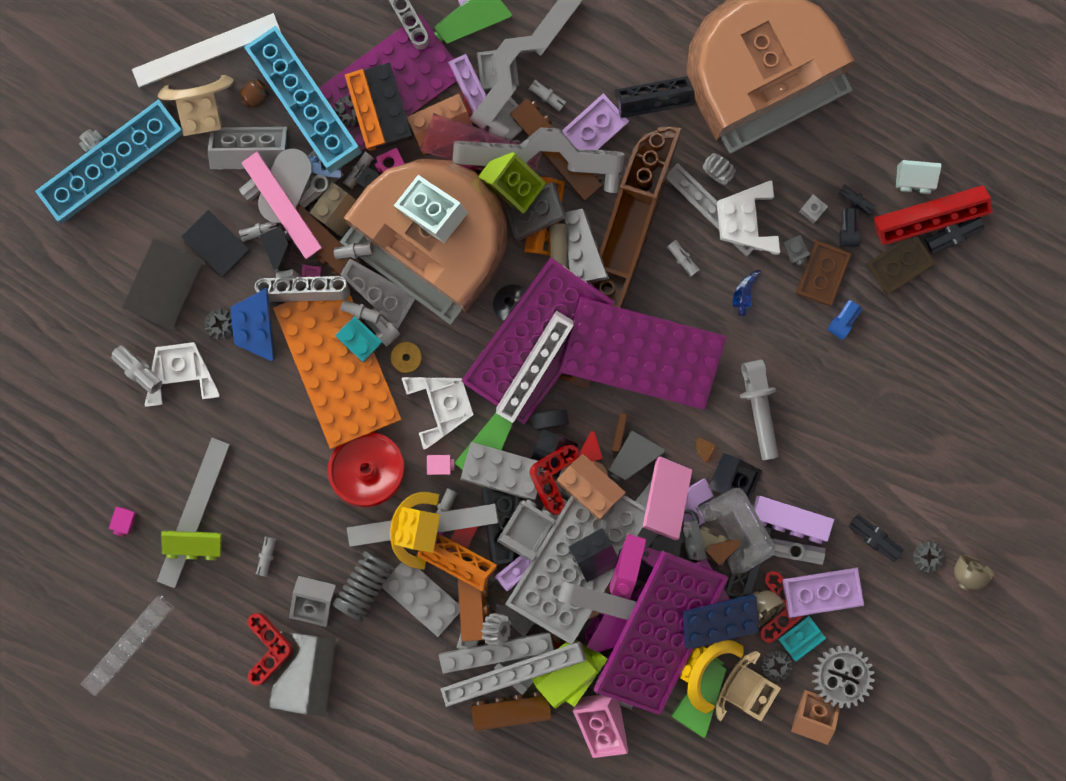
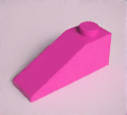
M627 533L609 585L611 595L630 600L639 572L646 543L645 538Z

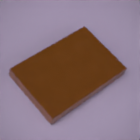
M815 240L796 294L832 307L852 253Z

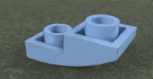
M308 156L313 168L312 173L326 177L341 178L342 167L330 174L327 168L323 166L320 158Z

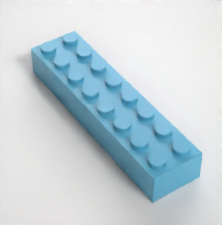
M274 26L244 47L330 174L362 153L277 26Z
M158 99L35 192L55 219L63 224L183 135L182 129Z

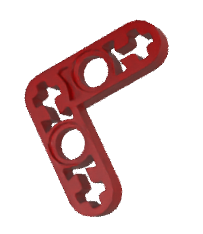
M574 445L562 446L530 467V477L546 511L552 515H559L565 507L563 498L552 475L572 464L578 458L579 451ZM571 450V454L569 455L570 457L562 458V456L567 455L569 453L568 451ZM553 457L558 461V465L555 468L551 466V459ZM546 467L547 470H543L540 472V475H537L538 468ZM545 484H549L551 487L549 494L544 492ZM554 503H557L556 509H553Z
M769 571L764 577V582L772 592H775L781 598L780 592L784 587H779L776 592L774 588H777L774 583L769 584L768 581L770 580V575H777L776 581L781 585L784 578L776 571ZM783 600L785 608L761 628L760 637L763 641L767 643L775 641L803 617L789 618L786 600ZM781 616H786L789 620L788 625L785 627H781L778 624V619ZM774 622L775 626L781 631L779 633L777 630L772 632L773 637L771 639L769 637L764 638L766 634L764 631L766 629L769 631L774 627L771 624Z
M261 613L252 614L248 618L249 628L270 649L248 673L249 682L255 686L264 684L289 658L293 651L291 643ZM260 618V621H259V624H260V625H256V626H255V623H256V620H255V619ZM269 630L274 633L272 641L266 638V633ZM280 646H285V647H286V648L284 649L286 653H280V651H281V647H280ZM269 657L274 660L273 668H268L266 665V660ZM262 670L266 671L262 672L259 676L261 680H255V673H260Z

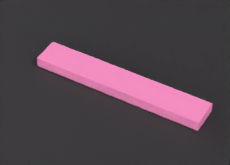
M256 152L244 160L242 165L305 259L321 250L322 246L260 154Z

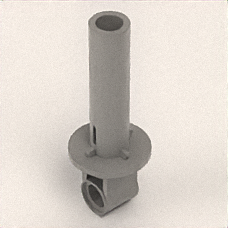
M763 360L743 363L741 370L746 392L740 394V398L751 400L762 460L777 458L779 455L768 402V395L776 392V388L768 387L766 367Z

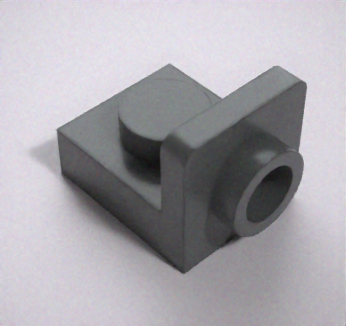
M801 235L782 243L791 264L796 262L797 265L808 261L807 257L811 254L807 251Z

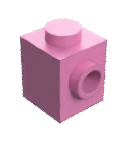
M427 455V475H451V471H454V459H451V455Z

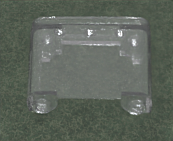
M733 488L695 508L702 520L712 521L718 518L729 539L740 541V546L736 549V552L729 556L727 562L733 575L750 570L774 554L775 546L746 494L740 488Z

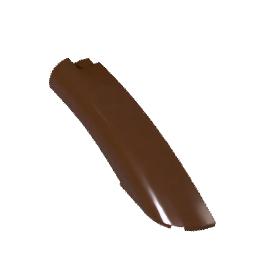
M661 127L649 134H645L637 142L631 154L599 252L609 279L589 283L614 300L613 306L622 308L629 293L667 180L681 128Z

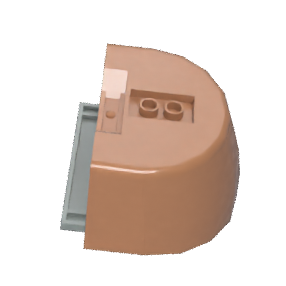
M726 0L704 18L689 45L686 73L694 89V100L715 140L718 141L721 138L729 154L850 93L852 88L845 74L855 60L837 26L821 7L807 0Z
M418 159L387 169L365 188L344 216L350 229L340 243L343 246H350L352 243L358 245L372 242L374 254L358 257L451 325L461 311L467 313L495 275L507 249L508 221L499 196L478 177L480 175L478 172L461 164H456L452 160ZM418 175L460 202L468 212L445 243L433 237L394 206Z

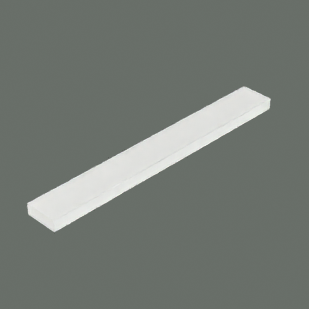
M274 13L132 69L138 87L141 88L242 48L274 26H277L281 32Z

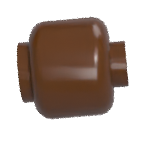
M259 79L250 80L240 90L242 96L240 100L248 108L250 106L257 108L268 98V88Z

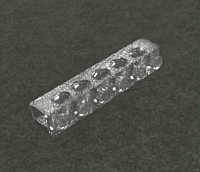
M161 595L156 596L82 681L81 685L93 696H98L175 607Z

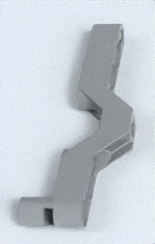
M557 0L531 36L505 39L492 55L495 85L469 120L482 130L487 128L489 130L488 134L499 143L510 129L495 117L517 88L511 81L510 64L519 53L536 52L541 56L582 0Z
M541 127L520 145L471 141L454 142L452 162L456 164L487 166L490 161L514 152L528 164V161L539 151L560 152L568 161V170L605 174L604 191L618 193L622 182V176L619 173L623 172L624 153L577 149L567 136L557 128Z

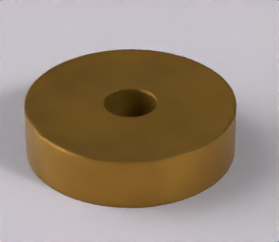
M403 342L396 345L392 350L391 362L402 373L413 372L421 364V352L413 343ZM408 354L410 359L404 361L403 355Z

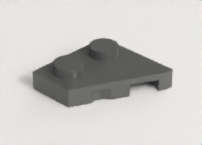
M689 520L683 522L686 558L693 560L707 558L698 521Z

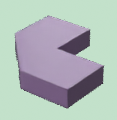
M702 479L689 486L685 510L691 509L698 514L699 525L705 523V520L698 505L713 497L706 479ZM684 514L683 522L693 520L692 515Z

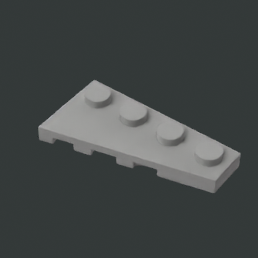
M583 209L565 212L569 270L588 283L609 279L603 260L600 257L597 243L594 240L586 212Z
M350 258L340 275L398 329L415 298L395 283Z

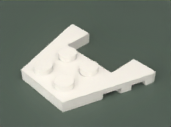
M772 181L762 183L717 202L720 240L742 246H750L756 250L771 252L774 255L780 253L778 236L759 237L755 200L774 198Z
M194 342L156 347L151 371L163 381L162 385L200 380L202 399L220 397L217 387ZM161 388L154 394L147 392L145 407L163 405Z
M402 378L407 395L426 389L438 427L419 433L423 449L429 448L473 416L464 383L461 382L462 378Z

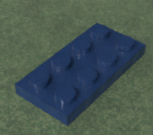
M752 594L683 611L684 646L687 649H692L757 633V597Z

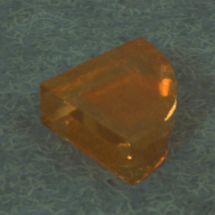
M697 437V453L703 461L708 462L715 445Z

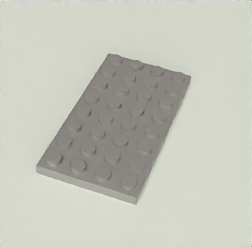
M624 495L599 521L571 496L505 605L567 643L573 644L593 610L558 601L563 581L604 592L612 579L615 568L587 583L568 550V546L603 528L618 556L627 533L638 536L642 530L646 508Z

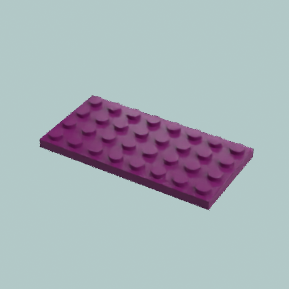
M419 14L418 18L430 40L428 47L422 50L415 48L404 27H401L319 87V89L334 110L335 103L341 97L351 96L345 74L390 62L405 114L408 117L457 82L448 63L454 60V58L434 34V31L422 15ZM412 19L406 25L413 26L416 20ZM419 35L416 37L415 41L419 43L423 42L425 36ZM345 104L346 111L344 114L348 113L353 118L352 110L354 107L350 108ZM359 123L354 126H345L360 150L364 151L366 146Z
M550 257L461 379V382L498 406L556 311L574 320L580 297L612 305L614 300ZM569 334L516 417V420L522 424L526 423L562 374L558 370Z
M580 297L573 320V327L570 330L558 371L705 410L727 337L722 334Z
M662 551L594 687V691L609 698L661 715L693 648L687 649L684 646L683 611L716 603L728 577Z

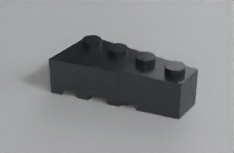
M487 487L481 488L482 505L496 504L499 523L485 525L490 561L494 564L513 562L514 551L497 542L516 510L519 504V496Z

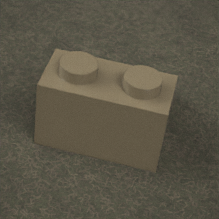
M332 182L309 213L342 238L349 229L344 216L356 200Z

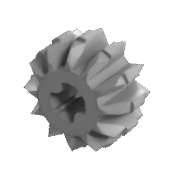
M712 153L703 165V169L710 177L724 185L730 182L736 172L729 161L716 153Z
M490 614L489 617L485 618V623H482V639L488 645L503 646L504 643L508 642V637H511V621L505 615Z

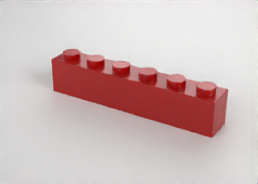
M984 185L877 216L874 217L876 234L882 245H886L993 213L991 197Z

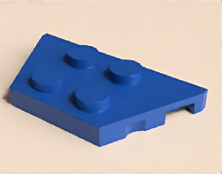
M264 288L245 300L232 305L230 308L235 345L273 361L275 353L268 288Z

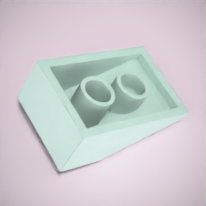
M419 175L394 205L442 243L447 241L468 214L460 202Z

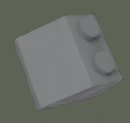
M298 576L293 590L289 618L326 627L336 585Z

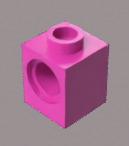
M397 148L376 157L378 162L375 163L379 174L390 169L384 166L386 159L394 160V165L390 168L404 164Z
M115 507L109 529L114 530L113 534L124 537V534H130L137 512L122 507Z

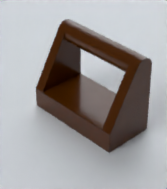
M732 539L711 544L705 548V552L717 565H720L740 546V541Z

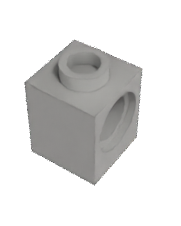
M813 194L799 212L814 224L828 206Z

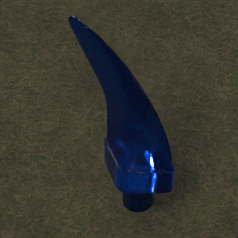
M756 270L746 276L734 292L733 307H738L739 316H745L746 307L752 306L751 288L761 270Z

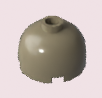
M966 554L960 556L954 567L955 577L959 582V586L964 590H981L991 581L994 572L987 565L985 568L980 565V560Z
M756 591L753 593L757 597L758 627H761L773 619L771 616L775 612L779 614L784 608L785 603L772 591H762L760 593Z

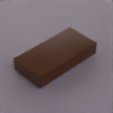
M620 413L611 451H620L628 417L627 414Z

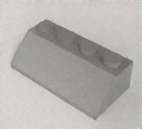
M222 127L220 130L210 131L208 145L210 169H245L242 162L256 152L260 154L267 166L272 168L276 157L284 150H287V127Z

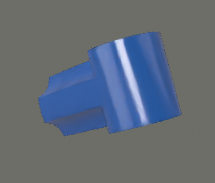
M848 300L827 330L843 341L850 332L852 324L862 311V308L855 302Z

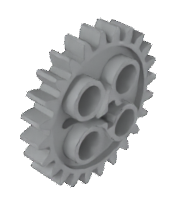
M837 646L836 651L833 648H829L830 654L823 652L824 659L817 658L820 665H814L818 669L817 672H812V675L817 676V679L812 680V682L818 683L814 690H821L818 696H825V703L831 700L832 707L837 703L838 708H842L844 704L846 708H850L851 703L853 706H858L857 700L864 702L862 696H869L866 690L873 689L869 685V682L875 681L870 678V675L875 673L874 671H869L872 664L865 663L868 657L861 658L862 651L855 654V647L850 651L848 646H844L843 651L841 646ZM837 659L842 663L839 670L834 667V662ZM855 666L859 669L857 677L852 674V669ZM828 670L844 674L847 678L857 680L859 684L857 685L849 680H842V677L830 674ZM830 677L835 680V685L832 688L827 684ZM848 684L853 689L850 695L845 692V687Z

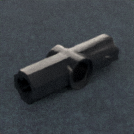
M977 217L951 225L943 229L944 231L925 240L929 250L934 254L949 246L952 247L967 240L968 237L985 230L982 219Z
M857 514L848 525L852 531L864 539L863 541L874 550L881 552L892 562H895L904 551L901 546L888 537V534L876 525H872L860 514Z

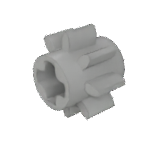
M88 129L79 137L82 141L79 145L87 152L98 145L103 137L97 130L92 132L91 129Z

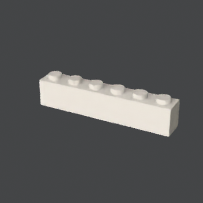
M558 311L555 312L496 407L498 415L512 423L515 421L572 329L573 320Z

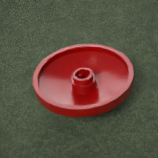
M375 432L336 447L328 463V478L334 492L344 502L357 507H373L389 500L400 488L405 473L404 459L397 445L388 437Z

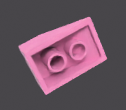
M604 695L581 697L573 712L592 757L627 754L628 747L618 700Z

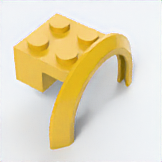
M430 492L412 494L395 511L390 527L391 545L397 558L409 567L424 570L426 561L409 554L404 547L433 553L440 514L411 509V507L418 504L437 506L439 494Z
M733 640L716 642L708 648L705 646L693 648L679 676L688 682V697L691 704L705 714L712 711L715 706L707 702L702 696L700 687L702 675L709 663L721 654L731 653L742 658L743 646Z

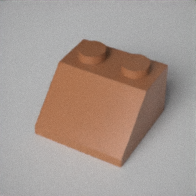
M804 690L791 732L828 745L836 729L840 710L838 703L832 707L831 700L825 703L824 696L819 697L816 693Z

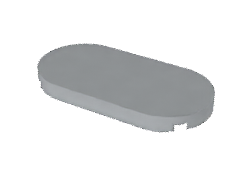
M287 149L276 157L271 172L297 209L312 175L313 168L310 158L306 153L298 149ZM261 193L258 200L260 213L268 221L280 223L281 221Z

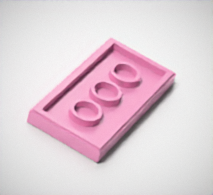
M660 456L656 458L643 528L675 541L679 539L692 469Z

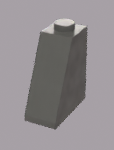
M631 431L608 470L611 472L610 476L618 481H621V479L626 480L663 454L665 449Z

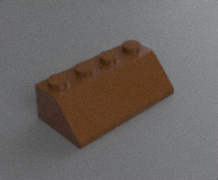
M540 691L532 692V696L525 697L524 694L513 695V699L506 700L505 697L494 698V702L489 703L486 700L475 701V705L471 706L474 731L551 720L549 702Z

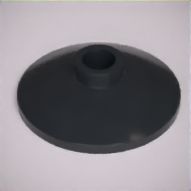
M515 284L501 288L496 293L493 301L495 314L504 321L526 290ZM511 298V303L507 304V300Z

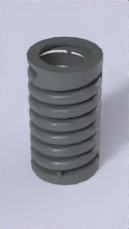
M364 551L362 554L364 560L360 559L358 561V564L363 568L355 566L354 570L357 573L351 572L350 574L356 581L348 578L346 582L350 586L343 585V590L349 594L340 591L339 596L341 598H336L332 604L359 622L363 621L361 615L365 616L367 614L366 609L371 608V603L375 601L374 596L379 595L378 590L383 588L382 584L386 583V578L394 570L391 565L367 551Z

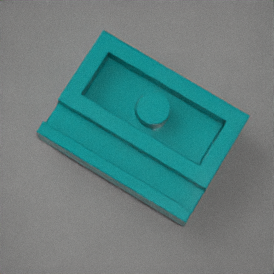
M355 316L335 335L363 363L382 344V341Z
M808 616L778 640L796 662L826 638L810 616Z

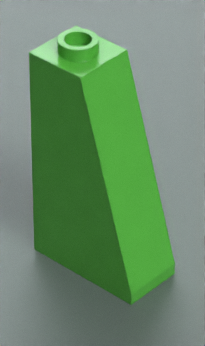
M466 0L434 26L437 30L434 34L441 42L445 40L446 43H450L510 18L512 14L501 0Z
M495 413L472 442L502 450L513 423ZM469 446L455 462L462 470Z
M714 658L706 667L700 686L703 698L714 706L716 705L726 668L723 667L724 662L718 658ZM687 690L671 716L705 738L714 709L707 714L697 710L691 704Z

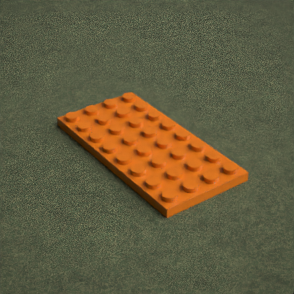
M350 294L349 297L346 298V300L353 302V299ZM344 300L286 302L273 309L330 449L401 421L402 419L375 353L373 352L363 363L335 336L355 316L341 311V305Z

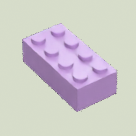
M762 496L756 497L750 518L754 519L753 523L766 526L768 523L773 525L772 529L785 532V529L791 531L790 535L800 538L806 535L809 536V541L822 544V541H828L834 522L832 518Z

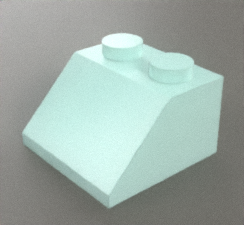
M901 161L897 166L896 188H901L900 191L912 192V189L920 190L919 193L931 194V191L937 189L941 163Z

